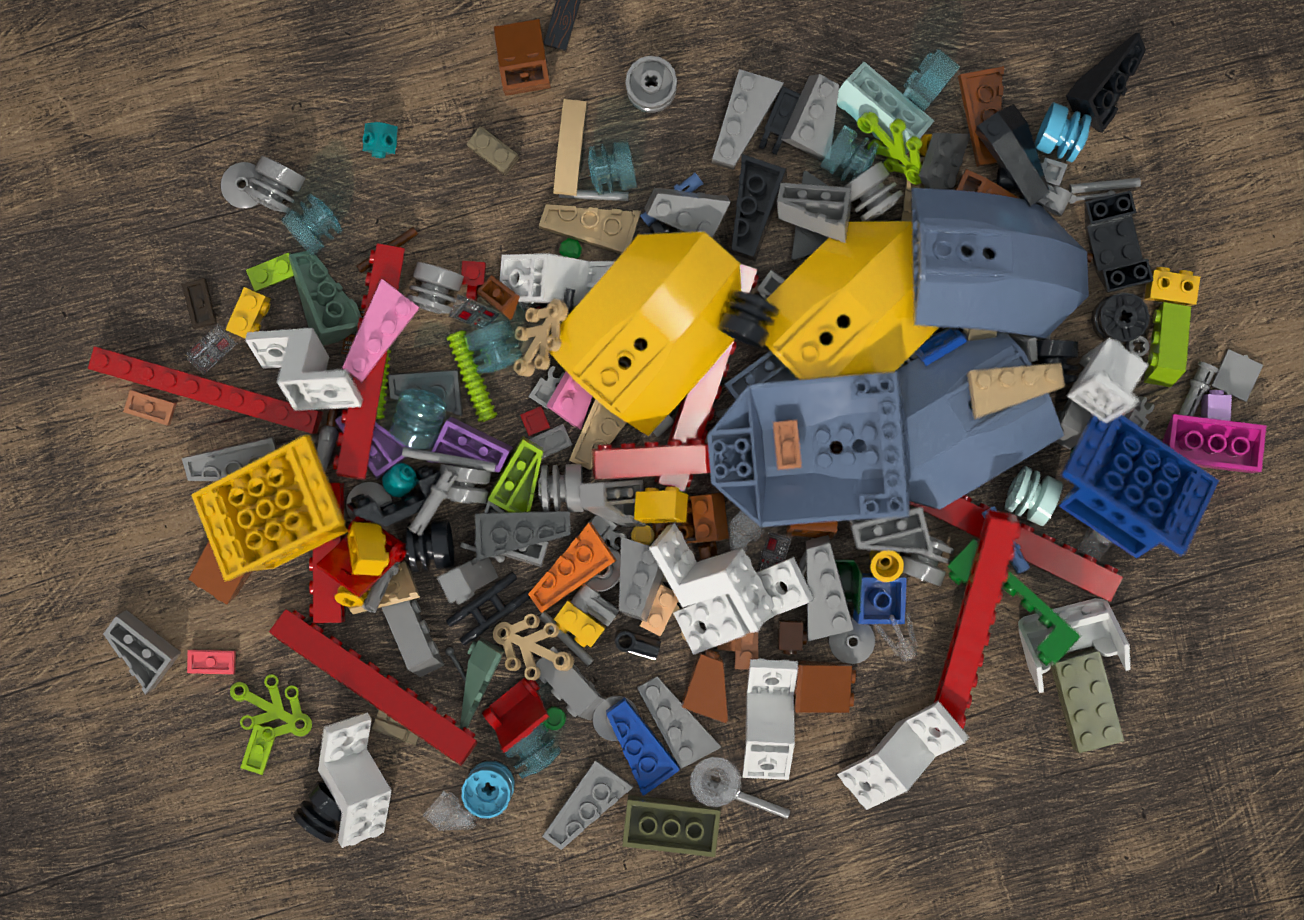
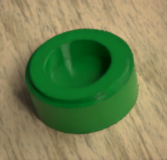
M557 706L547 708L546 711L549 717L543 721L545 727L550 730H558L563 727L566 721L563 709Z

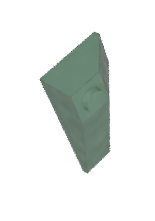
M308 250L289 254L308 328L314 329L322 345L337 343L357 331L359 317L362 318L357 304L343 292V287L339 282L336 283L328 274V269L314 252Z
M482 638L478 642L473 641L467 653L471 656L467 667L460 721L461 730L464 727L468 728L505 652L503 648Z

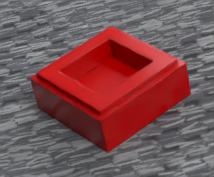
M542 406L520 415L528 436L551 428Z

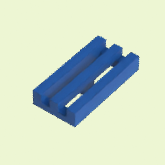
M949 327L925 341L915 353L927 366L967 341L959 330H952Z

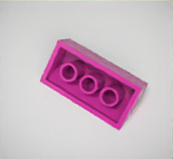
M1172 414L1163 443L1198 467L1258 473L1262 472L1266 425Z

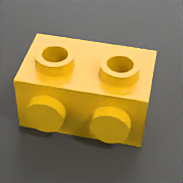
M1156 267V270L1151 271L1154 281L1146 283L1144 300L1185 306L1196 305L1200 283L1199 276H1193L1192 271L1186 270L1172 273L1170 268Z
M244 287L225 330L243 338H246L247 332H259L262 318L267 315L270 309L269 302L271 298Z
M665 487V491H659L657 488H645L644 492H636L634 520L645 524L686 522L688 494L680 492L677 487Z
M353 522L347 535L353 574L380 576L384 567L389 562V554L385 552L386 536L382 533L381 525L377 523Z
M568 599L554 618L559 629L564 633L571 632L576 636L574 640L583 647H586V645L592 647L606 627L590 614L583 612L573 605L570 599Z

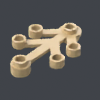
M554 299L544 309H527L525 317L528 322L537 323L542 318H546V320L540 326L531 328L518 326L516 328L515 338L517 340L527 341L528 338L535 337L524 357L517 359L514 363V371L518 375L530 377L535 367L546 370L550 365L549 350L558 351L560 349V321H564L568 314V307L562 300ZM540 348V355L535 358L534 362L533 358Z
M528 614L524 620L513 625L508 622L497 624L493 630V638L496 643L503 645L507 657L505 667L508 670L517 671L521 667V661L519 658H516L513 643L520 647L526 665L524 675L528 680L535 681L540 677V670L536 667L532 652L552 661L554 667L558 670L568 671L573 667L574 659L571 654L566 652L555 653L536 644V642L548 637H556L559 634V627L556 624L547 623L542 630L525 637L519 636L517 633L527 628L538 627L540 619L537 615ZM534 617V624L530 625L529 620ZM553 626L554 632L549 634V628ZM505 629L506 635L501 637V632ZM561 657L564 658V663L562 665L559 664V659ZM512 660L516 662L514 668H511L510 665ZM532 669L535 670V675L533 677L530 676V671Z

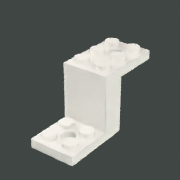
M552 254L502 255L500 282L520 296L518 302L550 304L554 299L563 301L566 288L576 290L573 300V308H575L615 261H585Z
M313 328L247 332L245 340L262 368H281L277 382L295 411L361 407L363 398L348 371H326L329 356Z
M1108 338L1082 357L1079 364L1084 366L1085 369L1067 395L1105 423L1135 406L1138 399L1133 396L1132 390L1148 367L1139 355L1124 349L1119 341Z
M675 523L668 525L649 548L682 607L729 593L750 633L759 631L775 607L771 596L767 594L761 578L756 574L751 560L745 554L743 548L696 562L693 552L687 546L683 534Z
M794 557L756 572L775 606L765 622L775 615L814 600ZM780 581L786 584L787 592L781 588ZM729 593L686 606L673 613L693 655L742 637L750 632ZM699 621L705 624L706 631L700 627Z
M750 659L746 691V746L743 778L789 780L795 744L794 691L798 661Z
M938 701L897 722L867 757L841 769L837 775L858 799L859 803L868 810L908 791L936 756L964 744L969 737Z
M368 713L326 726L323 731L318 771L342 812L338 842L342 848L348 845H356L370 837L379 836L384 832L392 790L367 750L372 720Z

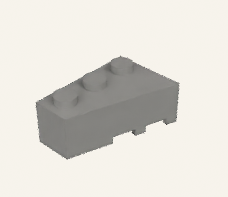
M554 646L550 649L555 653L562 652ZM543 657L535 664L540 670L539 679L543 683L548 682L553 687L551 692L557 699H563L568 704L566 709L572 716L576 717L578 715L591 721L594 710L606 697H602L594 688L595 685L591 681L588 682L574 664L570 670L561 671L556 669L550 660ZM563 657L559 659L560 665L564 663Z

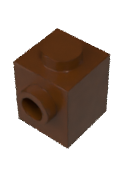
M778 620V649L783 650V654L790 655L797 654V651H802L803 645H807V631H803V622L797 620Z

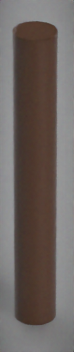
M411 227L387 245L400 247L418 235V232L414 227ZM370 256L356 265L361 273L373 266V264L369 263Z

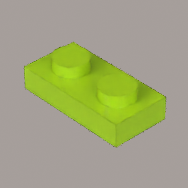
M286 253L246 270L255 292L294 277L289 260V254L291 253Z
M262 724L253 727L240 767L263 775L276 738L274 737L271 741L263 740L260 733L267 726ZM266 730L264 732L265 738H270L272 736L271 730Z

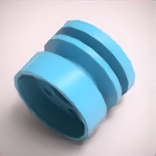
M1053 102L1042 121L1035 140L1036 150L1050 154L1055 146H1058L1057 157L1061 159L1066 153V161L1072 163L1086 143L1091 116L1085 114L1079 121L1080 112L1076 111L1070 119H1067L1068 107Z
M485 761L477 764L470 771L462 787V800L468 811L480 818H492L500 815L507 808L514 792L515 780L512 772L504 764L497 761ZM487 782H489L491 786H494L493 790H490L489 787H485Z

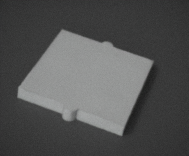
M1227 349L1211 387L1224 390L1226 395H1232L1247 402L1263 365L1249 359L1248 355H1241Z

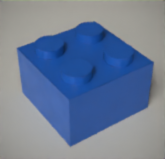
M862 573L861 613L858 615L854 607L853 619L858 624H905L906 577L901 574L894 581L882 582L876 579L872 573Z

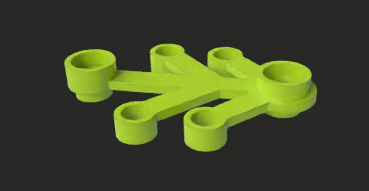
M866 112L858 118L857 125L864 133H871L873 131L881 140H872L867 148L873 155L879 154L888 157L883 163L887 171L905 174L907 180L914 185L922 183L919 177L922 164L920 163L918 151L922 147V141L917 136H912L906 142V147L910 153L909 158L905 152L902 132L906 129L904 121L895 119L890 124L893 141L878 125L879 119L875 113Z
M268 675L264 680L265 686L269 689L272 703L251 693L248 686L243 682H237L231 686L230 695L235 701L242 702L246 700L267 712L253 717L249 715L243 716L240 720V725L243 729L251 730L256 725L277 719L288 723L276 728L264 727L260 735L265 741H271L274 737L287 733L302 737L311 731L312 721L308 715L303 714L301 711L297 687L288 686L285 689V696L290 700L292 714L284 711L278 689L279 680L275 675ZM270 678H274L276 683L273 686H269L267 681ZM242 687L244 689L243 694L236 695V688ZM290 689L296 690L294 697L288 696L287 693ZM245 719L252 720V724L249 727L243 725ZM299 720L305 723L301 729L296 727V723ZM266 730L272 731V736L270 738L264 737V732Z

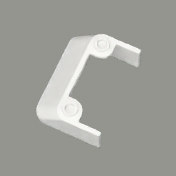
M1094 598L1052 609L1081 635L1066 653L1094 646L1096 650L1100 651L1101 656L1109 657L1118 654L1125 670H1130L1129 643L1106 600ZM1036 613L1021 618L1018 622V628L1028 669L1039 693L1044 692L1042 674L1050 670L1051 664L1049 663L1046 666L1037 658L1038 652L1036 648L1054 629L1052 627L1047 629L1038 621L1040 616Z

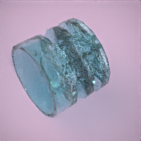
M845 124L821 163L820 168L833 175L841 167L844 170L840 180L844 181L848 173H851L853 175L850 180L851 182L870 168L875 159L879 144L874 142L869 151L866 150L864 147L869 138L865 137L859 145L856 144L855 140L858 132Z
M628 139L613 142L611 154L607 153L604 144L600 145L601 156H596L594 146L589 147L588 165L592 184L595 186L598 196L604 195L602 184L608 183L610 193H613V182L616 181L619 182L622 191L637 188Z
M310 193L306 197L312 204L311 207L304 201H301L299 203L304 213L300 215L297 211L291 209L281 218V221L298 242L314 256L325 247L320 238L321 235L324 234L333 240L335 237L329 230L331 227L338 234L344 230L332 210L323 201Z
M509 320L485 326L464 336L469 351L480 350L481 352L480 355L473 359V363L485 362V364L476 368L478 374L500 371L512 366L517 359L523 357L521 351L510 353L511 350L516 349L519 345L518 343L507 344L506 342L507 339L514 335Z
M408 389L401 392L395 409L396 413L393 416L389 429L391 436L396 441L412 448L427 449L433 447L438 439L441 429L440 425L443 423L447 410L446 403L435 394L424 390Z
M543 722L533 729L530 735L526 738L523 737L505 752L507 758L519 755L520 758L513 767L517 769L525 765L518 773L522 779L536 774L549 766L562 752L559 746L548 749L555 743L554 738L544 742L541 739L549 731Z

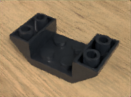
M1131 190L1085 201V230L1090 250L1093 254L1092 258L1096 273L1106 292L1154 281L1148 258L1143 259L1132 218V215L1137 212Z
M428 465L417 468L415 470L417 477L414 478L417 493L411 491L395 503L393 501L386 502L379 506L380 510L376 502L369 495L364 496V494L351 498V502L347 506L354 515L387 527L418 513L431 493L430 488L432 485H436L441 477V473L432 466L428 467Z

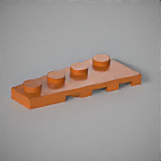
M591 522L585 526L584 530L557 559L551 569L545 573L528 593L541 613L617 561Z

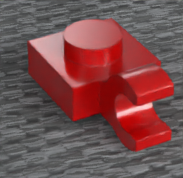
M462 261L461 275L464 276L462 285H468L466 300H470L469 302H477L478 286H482L485 283V262Z

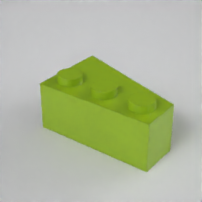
M1163 302L1158 309H1155L1152 319L1154 328L1150 340L1148 367L1146 368L1144 383L1172 387L1186 372L1191 317L1190 306Z
M522 436L488 494L487 500L508 512H530L543 447Z

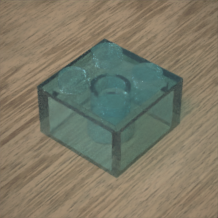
M939 49L935 54L930 52L918 67L921 71L918 73L915 70L903 85L906 88L903 95L923 112L960 68L958 64Z

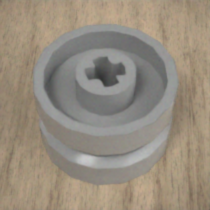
M646 56L634 62L626 76L628 99L634 107L643 112L655 113L663 111L672 103L676 95L677 78L675 70L670 63L656 56ZM653 82L656 86L651 85L647 87V84Z
M448 464L440 465L441 475L445 468H449L450 471L452 470L458 474V477L448 491L447 499L472 504V502L487 503L488 491L475 487V484L486 485L490 483L491 471Z

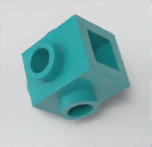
M382 122L365 123L362 138L363 151L372 153L371 157L385 158L386 155L395 154L398 126Z

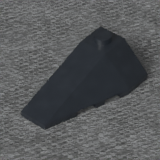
M1134 33L1080 77L1066 95L1072 111L1080 112V118L1085 114L1091 116L1090 126L1098 132L1103 133L1118 111V108L1115 106L1120 95L1125 96L1127 92L1125 87L1129 76L1135 75L1146 51L1140 33Z
M1014 104L996 112L977 126L975 133L1030 207L1050 193L1028 122Z

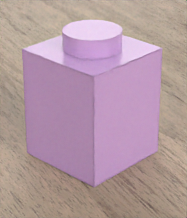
M1209 390V394L1203 395L1201 398V418L1231 421L1232 395H1224V390Z

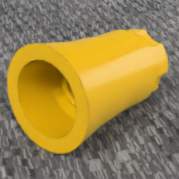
M871 549V571L874 577L882 582H891L899 578L904 569L901 556L895 551Z

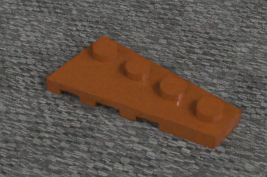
M1004 66L964 73L958 76L977 167L997 163L975 131L979 124L1002 110L1004 90L1002 75H1004Z

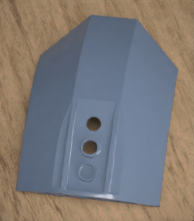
M912 188L914 326L982 329L1028 335L1045 340L1089 297L1087 251L1041 205L1033 204L1030 207L1023 199L981 192ZM961 247H968L972 252L971 257L963 256L960 250ZM991 248L995 253L994 259H986L982 254L983 249Z
M997 331V337L968 341L967 333L963 335L967 341L966 343L929 365L925 366L918 357L895 371L898 372L906 415L910 461V502L940 510L1064 436L1049 393L974 419L973 411L969 407L971 400L967 376L969 371L1032 366L1024 351L1006 332ZM857 439L854 447L858 452H864L866 443L862 439Z
M898 372L748 385L707 436L711 483L761 528L814 522L909 516L910 461L906 415ZM797 420L802 468L777 470L773 422ZM857 439H862L866 443L864 452H858L855 449L854 443ZM833 441L842 443L843 450L840 454L832 453L830 445Z

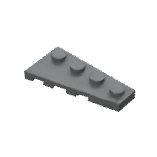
M273 436L182 458L188 481H218L276 451L277 447Z
M658 676L637 686L680 769L721 748V745L699 723L692 713L682 708L679 699Z
M595 760L542 837L562 850L583 832L587 826L598 819L602 813L613 806L624 794L628 793L633 788V785Z

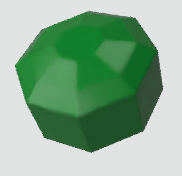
M568 238L561 243L559 252L563 257L578 259L581 256L582 247L578 240Z

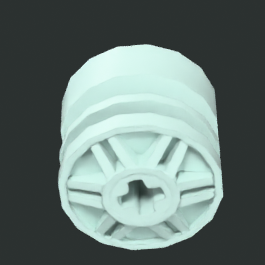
M1024 466L1009 487L1005 510L1009 512L1015 510V515L1021 516L1028 508L1027 520L1044 526L1056 508L1062 492L1063 482L1046 476L1039 483L1040 472L1034 471L1032 473L1031 468Z

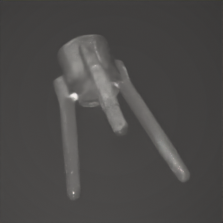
M906 612L905 615L910 640L903 637L894 616H889L899 639L896 645L879 624H873L891 647L894 655L899 656L902 662L909 661L918 655L916 648L919 645L915 639L909 612Z

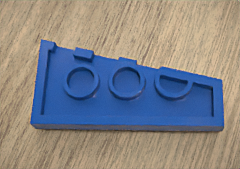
M625 697L606 710V715L620 742L642 796L680 771L679 765Z

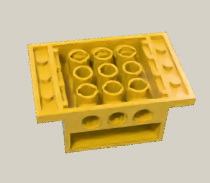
M305 435L191 494L225 581H230L249 571L275 569L349 532L344 526L345 522L309 435Z

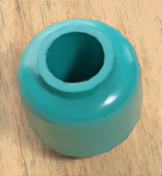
M396 463L383 475L382 484L388 494L394 497H402L415 487L416 481L414 478L417 476L409 465Z

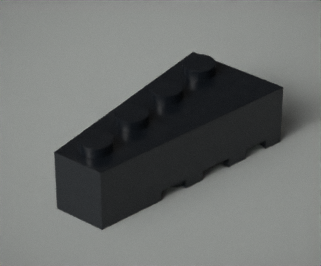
M742 154L732 251L736 255L756 261L777 204L780 184L785 182L787 171L785 168Z

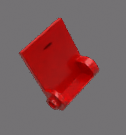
M356 516L350 523L348 531H350L353 522H375ZM382 528V533L386 536L385 552L389 554V562L384 567L380 576L353 574L347 536L316 564V567L360 598L396 562H401L406 556V544Z
M526 677L482 711L484 718L496 731L504 753L523 737L526 738L530 735L533 729L549 717L538 692L540 686L536 681L528 680Z

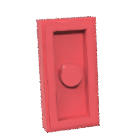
M189 649L187 673L235 674L236 650Z

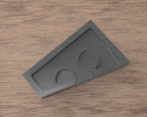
M458 369L390 373L388 375L390 398L416 405L421 404L433 407V409L453 412L460 416L463 415Z

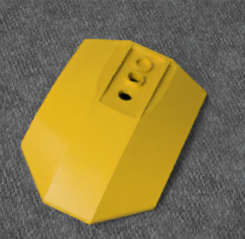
M912 221L849 222L845 243L829 237L766 299L770 304L779 309L777 317L769 316L774 320V325H761V327L769 332L765 345L799 380L895 372L939 328L935 326H914ZM843 314L849 316L851 320L849 327L845 329L838 327L836 322L837 318ZM825 331L833 335V342L828 346L823 345L819 339L821 333Z
M705 231L638 234L566 319L561 322L560 349L558 351L549 350V353L581 387L611 413L649 436L734 341V338L721 332L718 329V325L724 313L736 314V312L728 307L729 301L737 302L732 298V294L735 290L741 291L740 262ZM641 337L647 340L648 346L646 349L638 350L635 348L634 341L637 338ZM621 356H628L632 364L629 367H622L618 359Z

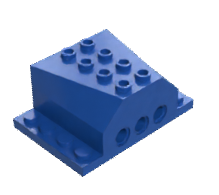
M1092 414L1061 474L1075 485L1059 504V507L1135 558H1138L1160 542L1181 556L1186 553L1219 480L1122 414L1107 423Z

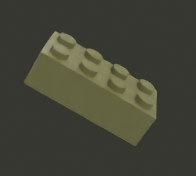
M1092 648L1066 655L1054 666L1051 665L1073 749L1080 754L1124 742L1100 651Z
M628 795L622 846L715 857L721 813L720 805Z

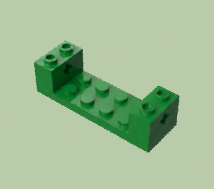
M974 539L948 565L949 578L958 586L961 583L964 586L967 585L978 542ZM1009 571L1007 581L1003 582L1002 588L1012 597L1016 594L1022 600L1020 604L1028 612L1035 611L1040 616L1038 621L1047 629L1050 627L1054 629L1036 648L1038 652L1037 658L1046 666L1049 663L1054 666L1077 642L1081 635Z

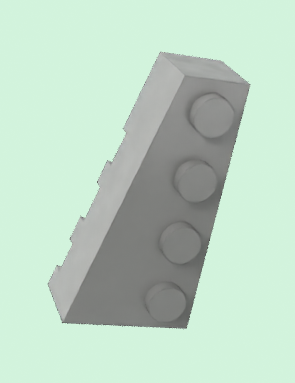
M739 69L712 158V164L734 170L781 91L784 82Z
M829 535L807 540L806 584L814 600L807 603L808 641L854 630Z

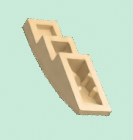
M563 100L553 194L577 196L587 101Z

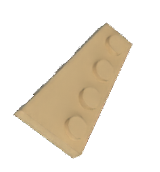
M546 204L539 228L622 254L632 242L641 211H621L622 209L602 210L593 207L576 208V206Z

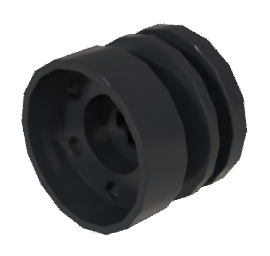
M735 290L732 298L737 302L729 301L728 307L736 312V314L724 313L718 329L745 344L763 348L769 332L761 327V325H774V320L769 316L777 317L779 309L758 295Z
M1123 292L1101 300L1092 312L1091 323L1094 332L1100 339L1105 341L1110 338L1123 343L1135 340L1145 332L1149 325L1150 314L1147 305L1140 297L1132 293ZM1122 314H1126L1127 318H1125L1124 321L1119 320V317H1121Z
M1037 340V359H1039V364H1032V366L1061 363L1064 385L1076 382L1078 376L1067 375V371H1076L1078 367L1067 364V360L1078 358L1079 342Z
M448 519L433 521L431 532H428L426 527L422 535H418L417 531L416 533L412 532L408 528L411 524L407 525L406 553L413 572L421 570V562L423 569L429 571L431 560H434L438 570L454 567V543Z
M318 781L308 793L311 802L304 800L300 804L301 808L296 809L293 816L298 824L311 835L324 842L332 843L337 837L336 833L339 834V822H341L342 812L325 782Z

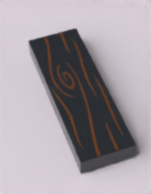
M556 0L544 46L564 52L567 51L581 0Z

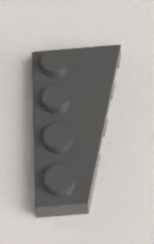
M570 511L475 513L476 561L570 535Z

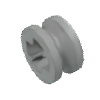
M1140 336L1135 340L1128 341L1126 343V350L1130 353L1144 356L1149 350V342L1146 338ZM1134 341L1135 343L1139 341L1142 343L1140 345V347L1142 348L1141 352L1140 350L1134 352Z

